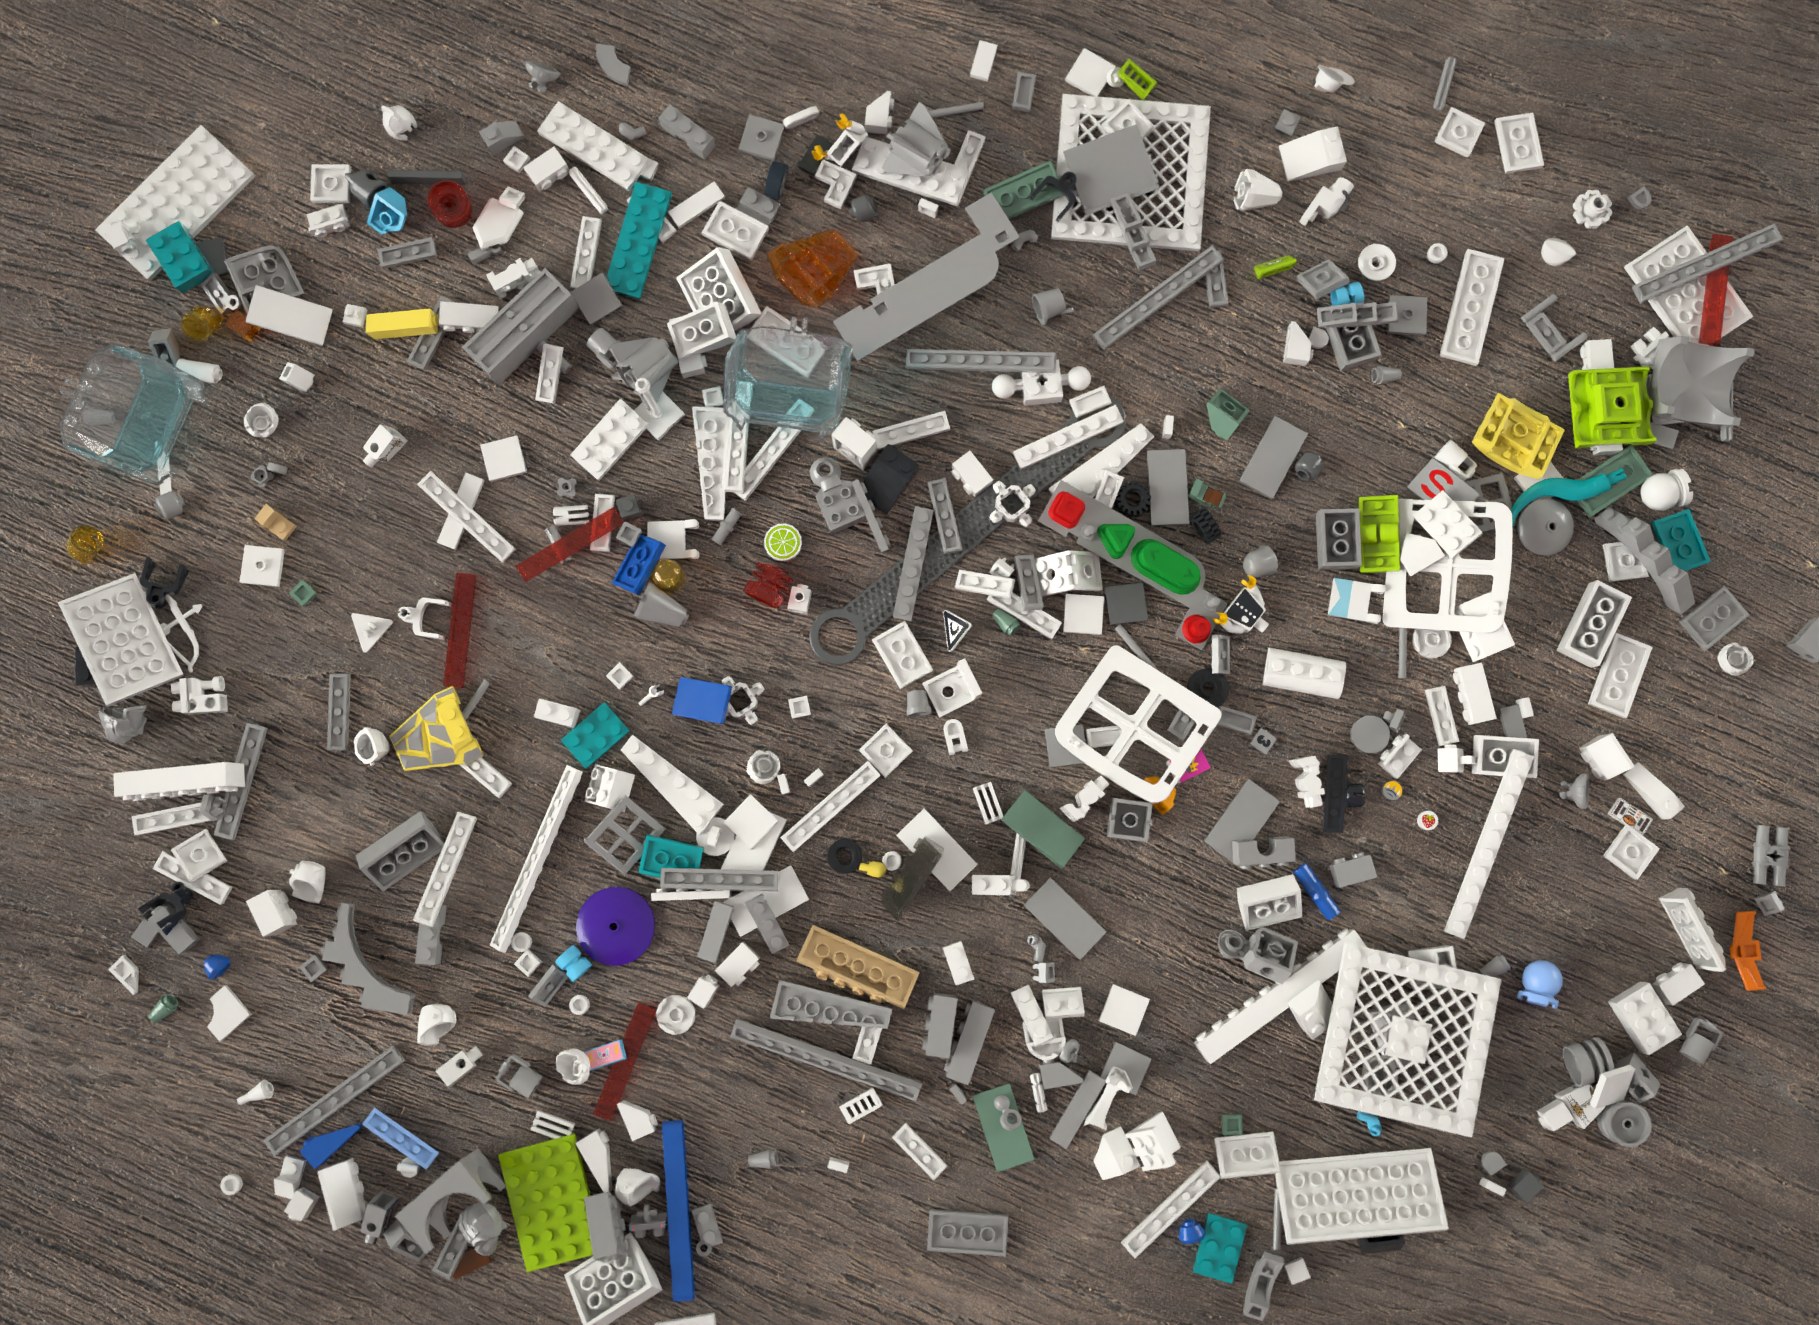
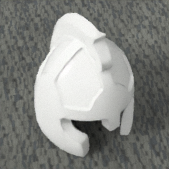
M400 105L392 107L381 106L383 125L387 133L395 139L407 140L408 137L401 133L411 132V124L414 128H417L413 115Z

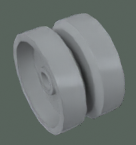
M1626 1100L1606 1105L1597 1118L1598 1127L1607 1139L1627 1147H1634L1644 1143L1649 1137L1652 1128L1651 1118L1647 1111L1640 1105Z

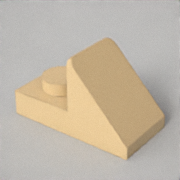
M265 504L254 518L263 527L269 529L284 541L287 540L297 527L268 504Z

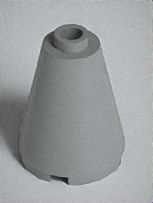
M650 582L633 615L638 619L680 627L681 624L685 625L689 617L686 614V608Z

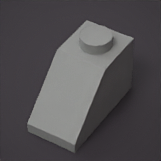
M516 121L495 122L479 131L493 156L525 137Z
M172 329L153 331L148 344L161 374L176 373V363L180 359V354Z
M1043 1060V1063H1039L1044 1089L1083 1083L1081 1076L1058 1060Z
M398 1219L383 1234L390 1249L417 1262H420L426 1255Z

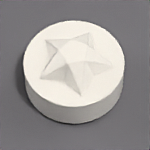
M1111 68L1108 71L1107 82L1110 86L1120 87L1123 85L1124 81L1117 74L1121 68Z

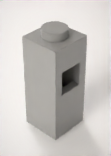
M160 905L151 912L152 916L148 921L178 954L186 953L201 939L183 919L166 936L156 923L175 912V910L170 905Z

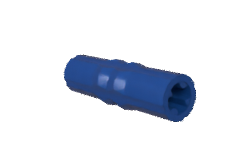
M1307 863L1302 864L1293 871L1327 920L1334 918L1341 912L1327 889Z

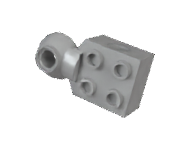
M822 457L814 461L810 468V476L814 484L821 487L815 497L831 535L865 521L866 515L851 481L840 480L841 468L837 461L829 457ZM826 467L831 471L828 475H822L820 473L821 469Z
M1264 927L1259 928L1248 941L1242 934L1234 930H1224L1220 933L1218 937L1220 953L1228 959L1238 958L1243 960L1246 970L1282 985L1292 974L1298 945L1297 941Z

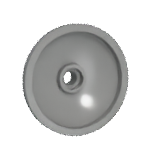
M1547 498L1538 499L1528 504L1522 510L1517 523L1518 536L1524 547L1530 552L1542 556L1553 555L1562 551L1569 544L1574 531L1573 518L1566 506L1557 500ZM1550 523L1553 524L1552 530L1549 528Z

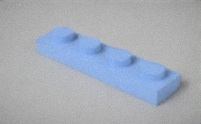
M376 1108L372 1110L362 1123L368 1130L425 1170L430 1167L439 1152Z

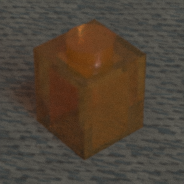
M236 310L228 317L225 325L248 342H251L261 327L246 323L247 316Z

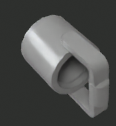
M599 328L590 336L586 346L609 369L617 367L618 362L616 360L613 363L609 360L613 354L608 347L620 341L613 338L604 328Z
M1694 1018L1686 1032L1687 1038L1679 1053L1700 1065H1704L1710 1052H1713L1722 1037V1032L1708 1020ZM1699 1023L1707 1030L1715 1033L1712 1041L1694 1033Z
M512 1054L507 1060H504L496 1077V1081L512 1092L516 1090L528 1099L534 1094L543 1080L542 1075L531 1069L530 1064L516 1054ZM512 1060H515L522 1066L518 1069L511 1082L508 1083L502 1079V1076L506 1074Z

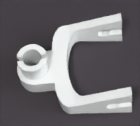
M421 598L416 608L401 607L398 610L400 611L398 613L399 618L413 624L415 635L445 640V636L424 632L422 629V619L424 611L429 604L451 607L452 603L446 600Z

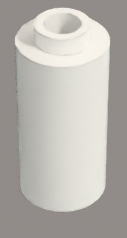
M179 359L176 363L175 372L178 378L217 383L222 379L223 372L219 365Z

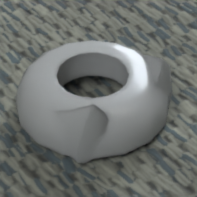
M1071 1039L1065 1044L1059 1056L1062 1062L1070 1063L1072 1061L1077 1063L1078 1041Z

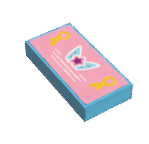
M617 1040L584 1052L589 1058L590 1071L627 1059L622 1040Z

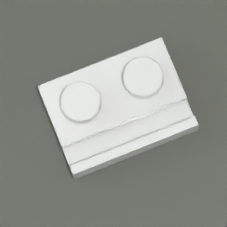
M1081 987L1042 990L1045 1019L1084 1017Z

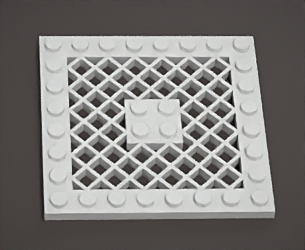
M1063 94L1056 169L1059 179L1065 172H1069L1063 151L1083 144L1081 141L1085 137H1088L1091 141L1095 140L1096 138L1091 134L1095 129L1102 133L1100 137L1108 135L1101 124L1128 99ZM1131 100L1150 122L1157 123L1142 139L1148 147L1146 149L1147 153L1152 151L1156 156L1151 161V155H1148L1156 178L1164 185L1159 189L1153 190L1154 193L1149 197L1145 194L1140 195L1144 200L1140 205L1133 201L1138 214L1143 218L1142 222H1146L1150 226H1142L1150 241L1149 246L1152 248L1200 251L1210 106ZM1087 119L1094 124L1090 129H1087L1082 124ZM1161 125L1167 130L1162 136L1156 130ZM1179 127L1186 132L1182 137H1179L1175 132ZM1080 128L1084 133L1078 138ZM1151 133L1158 139L1153 144L1146 138ZM1170 134L1176 140L1171 146L1165 140ZM1189 136V141H1188V146H1187V144H1186L1183 140H1185V139ZM1159 143H1162L1166 148L1161 154L1155 148ZM1178 144L1185 150L1180 155L1174 150ZM1169 152L1175 158L1170 163L1164 158ZM1185 155H1187V164L1182 159ZM1159 160L1165 166L1161 171H1158L1154 166ZM1177 162L1183 167L1179 173L1172 167ZM1167 170L1174 176L1169 181L1162 175ZM1185 172H1186V182H1185V181L1183 180V178L1181 177V175L1184 174ZM1066 179L1065 182L1070 184L1071 179ZM1175 180L1182 185L1177 191L1171 185ZM1073 186L1071 191L1074 193L1078 205L1073 209L1072 205L1063 218L1057 222L1055 220L1068 205V200L1065 196L1054 200L1051 239L1127 245L1119 223L1112 216L1115 214L1114 209L1111 212L1106 208L1102 209L1101 211L1106 216L1100 221L1094 213L1085 215L1080 219L1075 212L1080 208L1083 209L1077 196V190L1074 191ZM1165 188L1172 193L1167 199L1161 193ZM1183 190H1185L1184 199L1180 196ZM1156 196L1162 201L1158 207L1151 202ZM1174 198L1181 203L1176 209L1169 203ZM1146 204L1153 210L1148 215L1141 210ZM1164 206L1171 211L1166 217L1159 211ZM1184 207L1183 217H1182V216L1178 213V211L1181 210V209ZM1154 214L1161 219L1156 225L1149 219ZM1173 215L1179 220V223L1175 226L1168 221ZM1090 217L1094 222H1089L1086 220ZM1107 219H1109L1112 223H1104V222H1105ZM1165 224L1168 228H1160V226Z
M1345 943L1314 1100L1472 1137L1501 979ZM1362 967L1368 968L1361 973ZM1374 970L1385 972L1386 974L1379 978ZM1371 973L1376 981L1367 985L1363 976ZM1394 975L1406 978L1398 982ZM1390 977L1395 985L1387 990L1382 981ZM1413 979L1423 981L1425 983L1418 987ZM1360 981L1364 988L1357 992ZM1409 981L1414 990L1406 995L1401 986ZM1378 984L1383 993L1375 998L1370 989ZM1433 984L1445 987L1437 991ZM1429 986L1433 995L1425 999L1421 990ZM1452 988L1462 990L1464 992L1456 996ZM1398 989L1402 998L1394 1002L1390 993ZM1448 990L1453 999L1444 1003L1440 995ZM1367 992L1371 1001L1363 1005L1359 996ZM1417 993L1422 1002L1413 1006L1409 998ZM1467 995L1472 1003L1464 1008L1460 999ZM1386 996L1391 1005L1383 1010L1378 1001ZM1436 998L1441 1007L1433 1011L1429 1002ZM1406 1001L1410 1010L1402 1014L1398 1005ZM1355 1002L1360 1006L1356 1011H1354ZM1456 1003L1460 1011L1452 1015L1448 1007ZM1375 1004L1379 1013L1371 1017L1367 1008ZM1425 1005L1430 1014L1421 1018L1417 1010ZM1394 1008L1398 1016L1391 1015L1389 1019L1386 1013ZM1473 1008L1472 1017H1470L1467 1012ZM1444 1010L1449 1019L1441 1023L1436 1015ZM1363 1011L1368 1020L1360 1025L1355 1016ZM1413 1013L1418 1021L1407 1019L1406 1017ZM1464 1015L1468 1023L1460 1027L1456 1019ZM1382 1016L1387 1025L1379 1029L1374 1021ZM1431 1018H1433L1435 1023L1437 1024V1026L1432 1030V1024L1425 1023ZM1353 1021L1356 1028L1350 1031L1351 1022ZM1452 1022L1456 1031L1449 1035L1444 1027ZM1371 1024L1376 1032L1367 1037L1363 1028ZM1469 1028V1033H1468V1038H1467L1466 1035L1464 1034V1031ZM1386 1030H1388L1387 1039L1382 1034ZM1441 1030L1445 1038L1437 1043L1433 1034ZM1359 1031L1364 1040L1355 1044L1351 1036ZM1460 1034L1464 1043L1456 1047L1452 1039ZM1379 1036L1383 1045L1375 1049L1371 1040ZM1430 1039L1434 1046L1428 1049ZM1349 1041L1352 1048L1346 1051L1347 1042ZM1448 1042L1453 1050L1445 1055L1441 1046ZM1367 1043L1372 1052L1363 1056L1359 1048ZM1464 1048H1466V1049H1465L1464 1058H1463V1056H1462V1054L1460 1053V1051L1463 1050ZM1383 1049L1384 1054L1390 1056L1384 1061L1378 1054ZM1437 1050L1442 1058L1433 1062L1429 1054ZM1355 1051L1360 1060L1352 1064L1347 1056ZM1456 1054L1461 1062L1453 1067L1448 1059ZM1375 1055L1380 1064L1371 1069L1367 1060ZM1398 1058L1410 1061L1402 1065ZM1345 1060L1349 1067L1342 1071L1343 1063ZM1394 1060L1399 1069L1390 1073L1386 1065ZM1425 1060H1427L1430 1065L1422 1070L1418 1063L1425 1064ZM1445 1062L1449 1070L1441 1075L1437 1066ZM1363 1063L1368 1072L1359 1076L1355 1068ZM1414 1065L1418 1073L1410 1078L1406 1069ZM1383 1068L1387 1076L1379 1081L1375 1072ZM1462 1068L1461 1075L1459 1077L1456 1071ZM1433 1069L1437 1078L1429 1082L1425 1074ZM1352 1071L1356 1079L1348 1084L1343 1076ZM1402 1072L1407 1081L1398 1085L1394 1077ZM1453 1074L1457 1082L1449 1087L1445 1078ZM1371 1075L1376 1084L1367 1088L1362 1080ZM1422 1077L1426 1085L1418 1090L1413 1082ZM1340 1080L1342 1081L1344 1086L1339 1085ZM1391 1080L1395 1088L1387 1093L1382 1085ZM1441 1081L1446 1090L1437 1094L1433 1086ZM1359 1083L1364 1091L1352 1087ZM1410 1084L1415 1093L1406 1098L1402 1089ZM1379 1088L1383 1095L1371 1092ZM1456 1088H1458L1457 1097L1452 1092ZM1429 1089L1434 1097L1426 1102L1421 1094ZM1398 1092L1403 1100L1392 1098L1391 1096ZM1449 1094L1453 1102L1445 1107L1441 1098ZM1418 1097L1422 1104H1417L1410 1101ZM1437 1101L1441 1109L1430 1107V1105Z

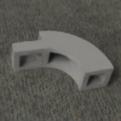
M1264 1252L1261 1259H1257L1247 1287L1243 1315L1263 1321L1269 1310L1270 1296L1275 1279L1284 1265L1283 1257Z

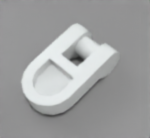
M955 719L948 720L944 725V735L949 756L959 751L967 752L968 747L962 724ZM959 738L960 743L953 745L952 739Z

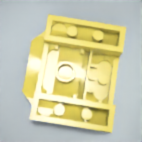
M1498 393L1482 425L1478 428L1472 443L1484 455L1499 465L1518 474L1540 479L1544 476L1565 429L1552 423L1548 416L1534 411L1517 399H1509Z

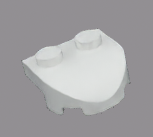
M1062 1018L1045 1019L1054 1040L1035 1047L1025 1023L1022 1022L1026 1045L1035 1057L1041 1060H1051L1059 1056L1066 1043Z

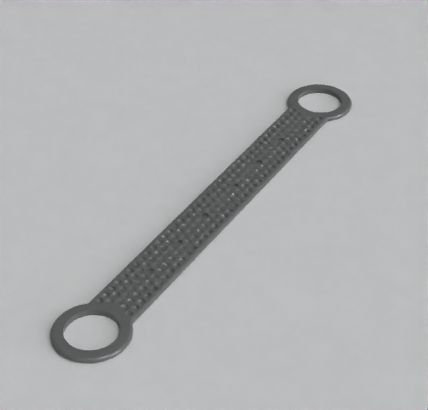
M1109 395L1112 402L1109 406L1116 405L1124 421L1116 426L1111 435L1102 439H1087L1022 470L1017 463L955 514L963 551L944 555L939 530L937 529L928 537L917 595L1006 522L1002 517L1000 522L994 524L989 518L992 512L998 511L995 508V502L999 494H996L993 490V485L997 481H1001L1006 486L1005 489L1015 485L1019 486L1022 491L1025 486L1031 484L1036 490L1029 498L1031 501L1093 448H1104L1118 440L1126 427V414L1119 401ZM1073 409L1070 413V420L1055 432L1079 422V417L1076 418ZM1014 493L1001 501V505L1011 515L1024 507V503ZM904 558L845 607L827 610L814 620L810 629L809 640L813 652L819 659L832 665H844L854 661L862 653L867 637L893 616ZM837 617L849 620L855 626L858 635L855 647L849 653L842 656H833L826 653L820 646L818 639L821 626L827 620Z

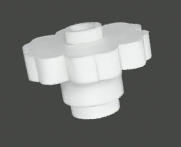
M1588 190L1584 195H1579L1573 204V208L1576 210L1573 213V217L1578 224L1584 223L1586 228L1596 229L1601 224H1605L1612 215V210L1609 208L1612 202L1607 195H1601L1598 190Z

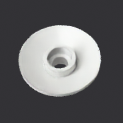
M1372 244L1364 248L1360 253L1358 266L1366 278L1381 281L1393 273L1396 267V258L1394 253L1385 245ZM1376 262L1378 267H1374L1372 263Z

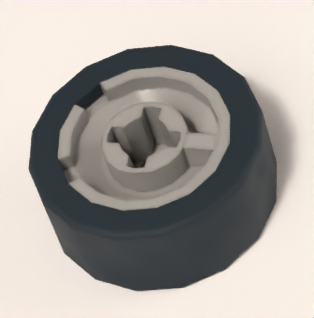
M778 161L772 162L765 184V196L778 200L781 198L787 179L788 164Z

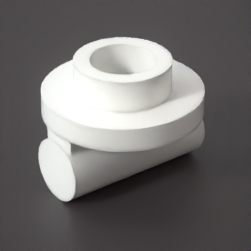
M408 1157L402 1160L401 1163H398L397 1171H400L405 1177H413L420 1170V1165Z

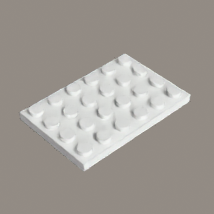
M1687 225L1627 264L1624 268L1635 284H1638L1707 252ZM1716 270L1648 300L1673 337L1686 336L1689 337V342L1706 346L1711 345L1753 317L1720 270Z
M135 573L58 602L107 707L184 676L151 605L146 601V595Z

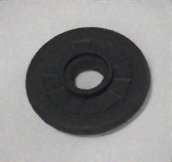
M1210 668L1196 671L1190 677L1187 684L1188 690L1217 708L1225 703L1229 695V684L1223 674H1213ZM1210 684L1213 687V692L1210 694L1205 693L1203 686Z

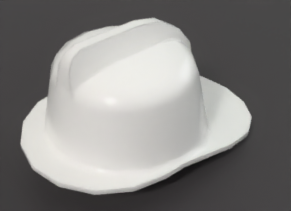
M1318 65L1320 70L1316 76V89L1322 92L1333 93L1343 84H1354V79L1346 72Z

